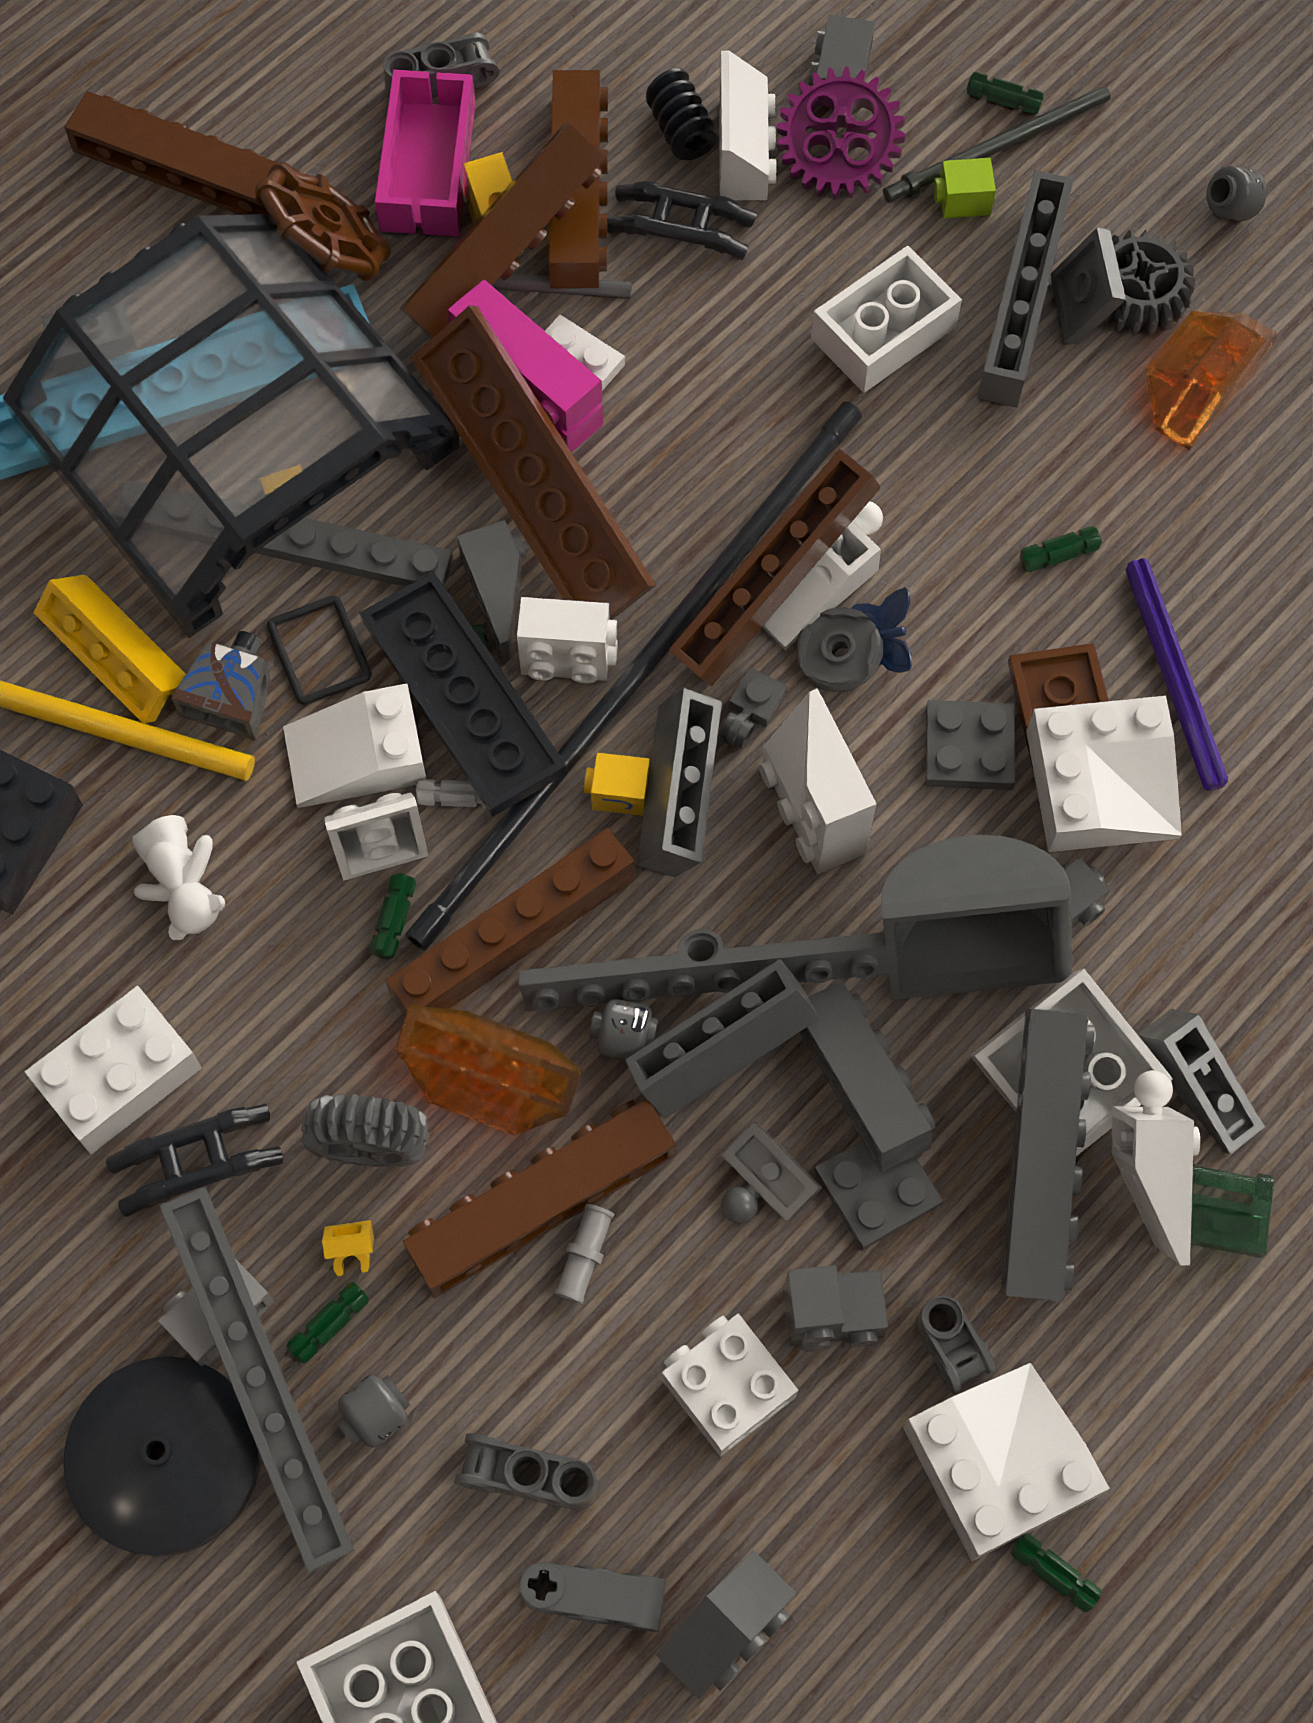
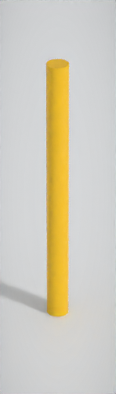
M0 680L1 708L244 781H248L253 772L255 757Z

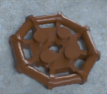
M276 164L270 168L266 180L256 185V200L266 207L277 226L276 234L282 240H290L318 261L320 269L326 272H331L334 269L355 274L363 281L373 280L378 276L380 265L391 255L389 243L378 234L369 219V210L364 205L357 206L332 187L327 177L321 174L311 176L293 171L286 164Z

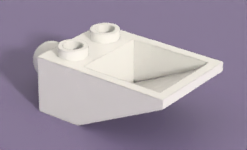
M869 501L762 627L784 650H787L799 639L801 631L808 624H812L819 618L820 613L837 607L879 571L881 549L867 536L878 531L883 522L882 511L875 503Z
M1150 1070L1142 1073L1134 1085L1135 1097L1143 1107L1113 1106L1112 1155L1155 1247L1179 1265H1190L1193 1156L1199 1154L1200 1133L1198 1127H1194V1120L1169 1107H1163L1172 1097V1083L1164 1073Z

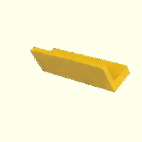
M78 575L49 580L33 613L142 723L155 722L169 695L174 694L186 673L88 576Z

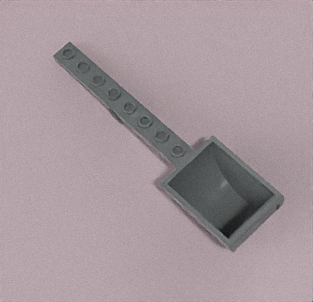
M995 835L954 837L932 843L915 851L903 859L889 874L881 894L884 932L724 949L723 942L718 934L710 930L698 929L683 936L678 944V954L520 970L519 987L526 1010L544 1012L552 1011L556 1008L575 1006L595 1007L607 1003L611 999L641 1002L651 998L687 997L699 993H728L779 959L783 961L799 983H823L833 979L870 978L875 975L889 974L891 1000L1059 983L1072 974L1071 887L1068 876L1062 866L1047 852L1032 844L1014 838Z

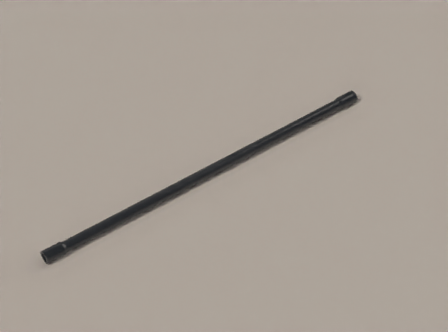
M847 401L842 402L823 425L820 434L560 748L558 753L566 763L568 773L832 450L843 442L861 420L862 414L854 404ZM567 774L514 804L435 902L428 905L405 933L406 938L412 944L423 951L430 947L448 925L455 911Z

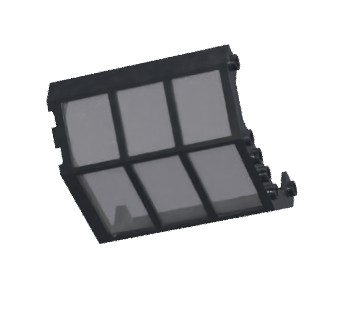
M270 214L197 216L188 223L176 226L169 236L154 246H148L140 250L133 260L118 270H111L105 273L97 284L85 292L69 297L63 306L56 310L3 396L11 417L188 638H191L223 615L218 598L226 588L222 583V579L231 567L235 570L240 569L249 556L387 459L399 457L402 453L401 450L410 448L416 454V459L427 471L460 448L459 434L447 415L330 276L320 269L319 263L290 240H282L276 234L277 226Z

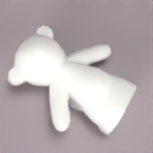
M175 815L155 819L133 836L132 843L135 850L147 864L149 871L159 881V884L156 885L143 883L137 885L134 888V894L141 900L168 902V915L171 920L168 931L169 937L172 940H182L187 934L200 933L212 925L217 919L219 911L225 906V900L220 895L212 894L208 888L199 883L212 851L211 837L202 835L197 840L192 852L187 846L186 832L188 828L183 817Z

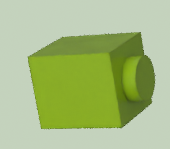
M991 158L943 161L940 178H934L933 183L935 203L941 202L943 218L991 215L996 193Z

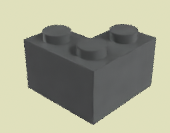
M837 1265L788 1270L783 1292L790 1346L802 1345V1351L814 1352L831 1348L830 1342L849 1340L850 1346L861 1347L878 1343V1337L885 1336L888 1329L881 1270L839 1275Z
M753 1550L703 1599L658 1651L656 1656L698 1699L713 1684L721 1691L741 1670L734 1661L740 1656L747 1662L767 1641L761 1632L763 1631L770 1638L790 1617L783 1608L797 1593Z

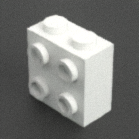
M521 597L517 631L521 675H529L536 680H550L553 677L572 678L579 683H593L596 680L607 681L608 665L616 666L618 640H616L617 620H609V603Z
M739 1313L729 1321L725 1316H721L712 1322L702 1332L705 1339L691 1350L687 1345H684L672 1353L664 1361L667 1369L662 1372L663 1383L720 1457L793 1401L798 1393L796 1386Z

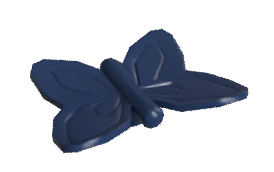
M906 587L896 590L886 597L881 606L870 603L852 606V609L861 611L869 617L883 640V657L879 666L883 665L887 670L897 673L910 671L912 667V653L907 643L896 638L905 636L907 633L904 626L896 627L905 619L910 606V590Z

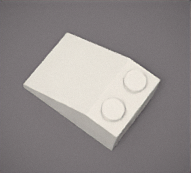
M408 684L362 692L283 726L298 808L415 786L418 780L426 779Z
M411 792L403 795L399 793L387 794L380 797L376 803L362 807L355 805L345 806L336 810L333 815L324 817L343 881L429 856L417 803Z

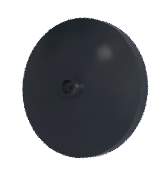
M156 1357L144 1359L119 1369L99 1383L86 1397L74 1416L66 1438L63 1462L64 1478L71 1502L84 1523L103 1540L122 1550L138 1555L154 1557L182 1554L207 1544L224 1532L237 1519L249 1501L256 1485L261 1455L232 1383L225 1376L205 1364L200 1366L195 1360L180 1357ZM156 1445L165 1446L163 1457L153 1460L154 1455L151 1452Z

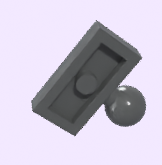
M752 1122L722 1154L748 1182L745 1186L730 1188L722 1198V1212L731 1222L742 1224L753 1219L758 1211V1199L761 1196L786 1222L791 1221L822 1189L758 1122Z

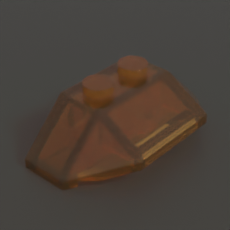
M1191 311L1146 369L1155 430L1190 451L1277 340L1279 334L1245 313Z
M410 1005L395 1047V1051L401 1060L405 1061L412 1077L429 1103L512 1135L520 1134L554 1119L567 1116L583 1072L550 1042L465 1010Z

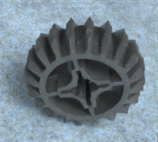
M1146 229L1140 234V237H1135L1130 230L1124 235L1123 239L1114 234L1112 241L1118 267L1126 266L1124 269H1119L1126 300L1103 321V324L1111 321L1116 322L1118 332L1124 326L1130 327L1134 336L1140 331V328H1144L1150 336L1156 331L1157 326L1166 331L1171 326L1172 321L1178 323L1179 319L1183 317L1184 311L1191 305L1192 294L1196 287V279L1193 278L1194 265L1187 263V252H1176V241L1165 244L1162 233L1155 239L1148 237ZM1170 291L1165 296L1154 299V297L1160 296L1161 292Z
M337 1094L334 1097L326 1095L312 1100L307 1105L306 1116H303L301 1131H303L302 1143L307 1150L317 1156L326 1157L329 1161L336 1160L343 1162V1164H355L358 1166L392 1168L393 1166L405 1167L413 1165L424 1158L425 1147L428 1146L429 1139L427 1116L415 1107L406 1106L403 1102H393L388 1098H374L372 1095L366 1097L356 1094L352 1096Z

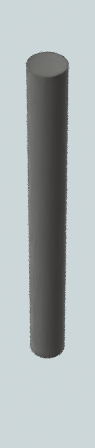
M512 274L505 281L499 277L492 287L504 290L631 298L632 282L599 280V288H550V276Z

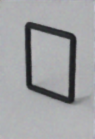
M330 596L275 616L267 622V629L296 700L300 704L312 703L370 680L371 670L339 597ZM334 604L363 674L304 696L276 625Z

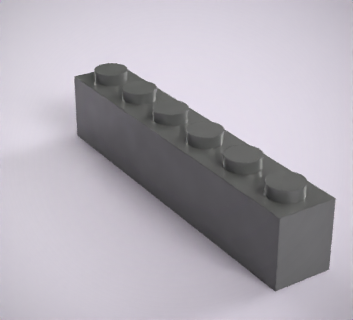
M1034 170L981 380L978 399L1018 408L1074 178Z
M1025 1009L1000 1289L1006 1296L1063 1301L1064 1290L1071 1291L1074 1263L1067 1261L1068 1242L1075 1243L1078 1232V1215L1071 1214L1072 1195H1079L1082 1186V1167L1075 1166L1077 1147H1084L1086 1139V1119H1079L1081 1100H1088L1091 1083L1090 1072L1083 1071L1085 1053H1092L1095 1038V1027L1088 1024V1014Z

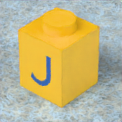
M597 753L595 768L587 767L584 782V793L591 794L592 810L643 816L650 759Z

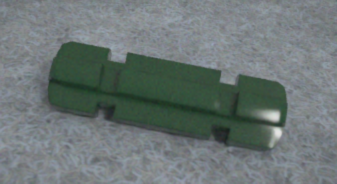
M973 72L970 76L967 93L971 96L982 98V95H985L988 101L1014 109L1021 106L1023 107L1022 111L1033 115L1038 114L1044 99L1042 91L1032 88L1025 91L1023 90V85L993 77V80H989V75L980 72Z
M1089 526L1078 530L1079 534L1077 535L1071 532L1043 541L1041 547L1034 544L1023 548L1019 556L1026 572H1033L1042 569V564L1044 563L1047 566H1051L1078 557L1081 551L1087 554L1099 550L1102 539L1098 529L1095 526Z
M397 873L390 878L387 888L390 896H385L375 928L378 936L373 935L369 948L370 953L376 957L388 960L396 954L399 944L396 936H401L411 904L407 899L408 897H413L416 887V880L413 877Z
M354 1282L349 1283L338 1293L340 1298L336 1302L332 1299L305 1325L307 1330L304 1333L299 1331L287 1342V1349L299 1362L306 1363L318 1352L316 1347L319 1344L324 1346L351 1320L349 1315L352 1312L357 1314L368 1304L369 1298L367 1294Z
M1023 1534L1013 1546L1012 1556L1025 1567L1030 1564L1033 1567L1032 1572L1061 1595L1065 1596L1068 1594L1071 1596L1070 1602L1083 1612L1091 1611L1101 1598V1589L1088 1579L1085 1581L1080 1579L1081 1573L1050 1549L1044 1551L1041 1548L1042 1543L1031 1534Z

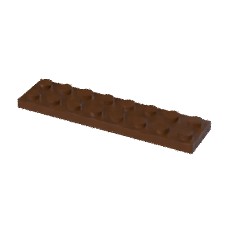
M469 305L410 358L562 598L570 601L609 603V620H613L654 588L656 584L479 307Z

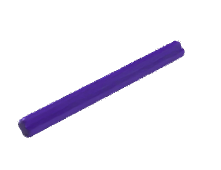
M1146 558L1133 560L1128 563L1125 572L1202 785L1206 791L1221 789L1226 786L1228 776L1151 565Z

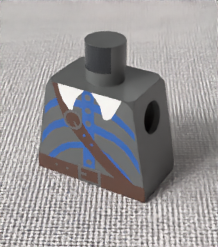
M238 631L231 648L215 643L205 645L172 696V701L179 717L256 740L270 684V673L266 661L256 656L261 645L260 638L246 631Z

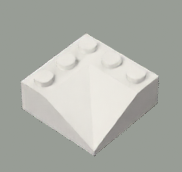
M815 689L805 696L764 745L763 760L759 764V770L768 788L774 786L780 798L777 801V806L784 823L787 826L793 824L799 836L796 839V845L801 858L805 863L811 862L816 873L820 874L866 854L876 802L819 690Z
M1166 696L1034 709L1026 732L1048 852L1181 838L1175 741Z
M1085 969L1075 971L1029 1008L1088 1014V1024L1095 1027L1092 1053H1085L1083 1070L1084 1072H1090V1093L1088 1100H1081L1079 1119H1086V1139L1083 1148L1077 1147L1076 1156L1112 1128L1113 1106L1139 1107L1141 1105L1135 1097L1134 1085L1142 1073L1156 1070L1164 1073L1170 1081L1173 1080ZM1025 1012L970 1055L1015 1112L1017 1110Z
M1031 1363L953 1396L909 1418L903 1427L971 1561L1099 1497L1110 1489L1085 1442Z
M436 1591L297 1661L322 1723H497L445 1605Z

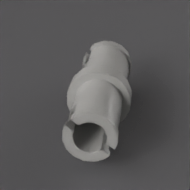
M586 1204L574 1243H568L565 1251L569 1257L559 1285L554 1292L555 1295L583 1304L584 1295L595 1264L600 1265L604 1256L600 1253L611 1219L614 1217L613 1212L599 1206Z

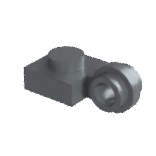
M750 667L729 700V709L739 714L731 712L723 723L720 736L726 738L725 743L732 747H735L736 744L744 747L755 728V724L750 722L751 720L767 727L785 698L788 686Z

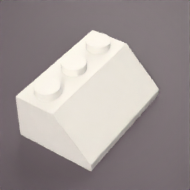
M721 51L719 92L720 196L729 197L733 200H767L768 184H776V159H769V151H775L776 127L768 126V118H775V94H768V80L764 74L730 51Z

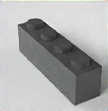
M683 688L658 706L636 865L677 877L701 863L722 701Z
M779 959L625 1060L640 1092L666 1119L819 1020L820 1017L802 985L783 961Z
M843 981L809 996L820 1019L800 1031V1034L880 1171L884 1172L931 1149L932 1130L935 1129L933 1117L924 1103L917 1105L910 1093L912 1085L905 1070L901 1066L895 1068L888 1057L890 1049L882 1032L879 1029L872 1031L866 1021L868 1013L860 996L857 993L851 995Z

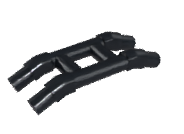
M650 181L616 186L615 195L618 201L636 200L637 202L656 203L652 218L643 214L608 217V233H627V235L639 234L644 236L649 234L704 245V248L713 249L722 254L727 253L740 260L744 259L748 245L731 238V235L712 228L707 229L711 213L730 221L735 220L751 228L756 220L757 213L741 206L740 202L725 196L717 195L714 197L660 186L659 183ZM672 205L696 209L691 226L667 222Z
M267 1104L226 1110L218 1113L217 1116L152 1138L147 1137L125 1146L123 1150L107 1157L106 1165L111 1173L116 1174L158 1155L165 1176L164 1181L159 1180L136 1190L135 1193L119 1200L120 1212L125 1217H128L145 1208H151L159 1203L170 1200L169 1198L230 1177H238L259 1171L262 1168L283 1164V1153L279 1146L245 1151L228 1158L221 1133L226 1134L235 1130L245 1129L247 1126L269 1122L270 1112ZM203 1140L211 1165L184 1174L176 1149Z

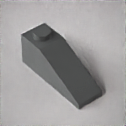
M503 520L458 535L457 541L460 558L501 661L505 662L511 659L521 583L520 559L526 557L519 534L511 535L506 521Z
M1171 1009L1137 1034L1173 1078L1171 1083L1174 1091L1226 1153H1233L1265 1128L1199 1014Z

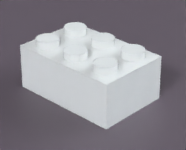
M907 245L814 310L811 339L865 393L955 329L962 299Z
M137 985L24 1072L86 1150L93 1154L200 1071L202 1067L190 1048Z

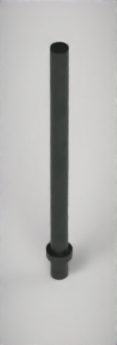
M1106 86L1097 88L943 161L990 157L1111 99L1110 91ZM943 161L915 174L913 172L903 174L900 181L883 188L885 200L891 203L906 195L909 197L918 195L921 188L934 183V178H940Z

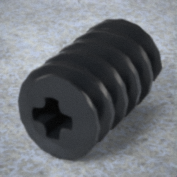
M673 68L661 73L648 86L646 102L651 108L653 116L658 121V126L664 133V137L670 145L674 156L681 160H693L709 152L715 146L718 137L716 133L712 132L714 130V122L708 117V111L705 106L701 105L702 99L698 93H695L696 88L689 81V74L685 69Z

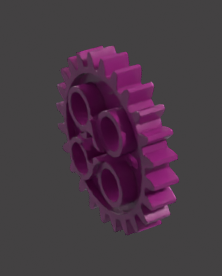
M845 66L841 77H836L832 67H829L827 79L822 80L814 72L812 73L813 85L811 87L802 81L798 83L800 97L791 93L787 95L788 103L792 108L780 109V117L787 121L776 125L777 133L785 136L777 140L778 150H788L781 156L782 164L789 165L795 163L790 170V177L793 179L803 174V189L808 188L813 182L816 183L817 196H821L826 187L831 188L832 197L835 200L839 195L840 189H846L850 199L854 196V187L860 186L862 191L867 194L869 193V180L872 179L879 185L883 184L881 170L893 173L894 163L890 158H901L902 149L895 144L905 142V133L897 130L905 126V117L900 115L893 116L900 110V102L892 101L888 103L892 89L888 87L879 92L880 78L876 76L869 83H866L865 70L863 69L857 74L856 78H851L848 66ZM819 106H828L833 110L831 116L824 119L817 118L812 112ZM865 108L871 111L873 116L869 120L861 122L854 119L852 114L858 109ZM812 128L815 130L810 134L806 133V129ZM838 128H846L844 138L842 139L836 138ZM873 132L876 134V137L869 138L867 135ZM820 144L830 150L823 158H815L809 154V150L813 146ZM861 147L869 152V156L862 161H855L849 157L848 153L854 148Z

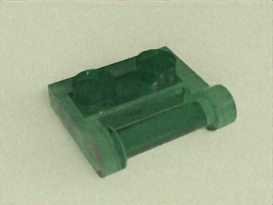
M1193 1160L1192 1185L1196 1184L1253 1195L1254 1204L1250 1205L1192 1193L1191 1245L1258 1258L1264 1257L1267 1250L1274 1177L1258 1173L1256 1177L1195 1166Z

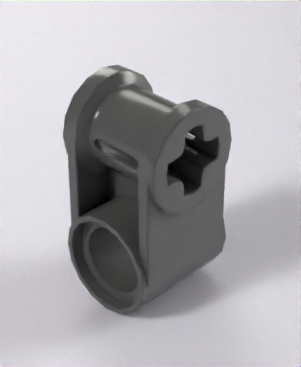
M940 1295L933 1297L922 1307L916 1317L918 1334L931 1354L941 1379L953 1394L961 1391V1384L983 1372L991 1374L996 1371V1365L990 1351L974 1330L957 1300L949 1296ZM934 1309L945 1311L950 1316L952 1322L950 1331L939 1332L930 1325L928 1319L929 1312ZM970 1358L972 1359L971 1362L965 1364L964 1366L960 1368L956 1367V1365L964 1362L965 1360Z

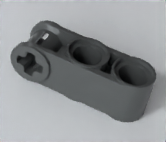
M470 33L463 37L433 42L425 46L390 53L383 62L387 98H390L393 70L429 72L432 97L438 96L437 72L473 75V84L476 88L491 84L498 77L499 69L497 63L489 56L487 37L481 33Z
M466 1434L464 1442L468 1444L462 1472L455 1477L454 1483L482 1492L502 1493L571 1510L588 1508L595 1502L598 1496L599 1483L593 1469L580 1459L512 1445L484 1435ZM534 1462L540 1465L541 1475L536 1483L530 1486H522L517 1483L516 1473L522 1464ZM573 1473H582L589 1479L587 1490L578 1497H570L563 1492L565 1479Z
M537 1562L525 1570L520 1580V1591L524 1603L530 1609L537 1612L562 1615L569 1619L590 1623H613L616 1626L629 1629L659 1632L666 1586L665 1579L631 1573L618 1574L615 1571L589 1566H566ZM540 1574L549 1575L550 1584L557 1586L556 1592H548L545 1600L540 1601L536 1599L535 1590L528 1588L530 1582H538Z

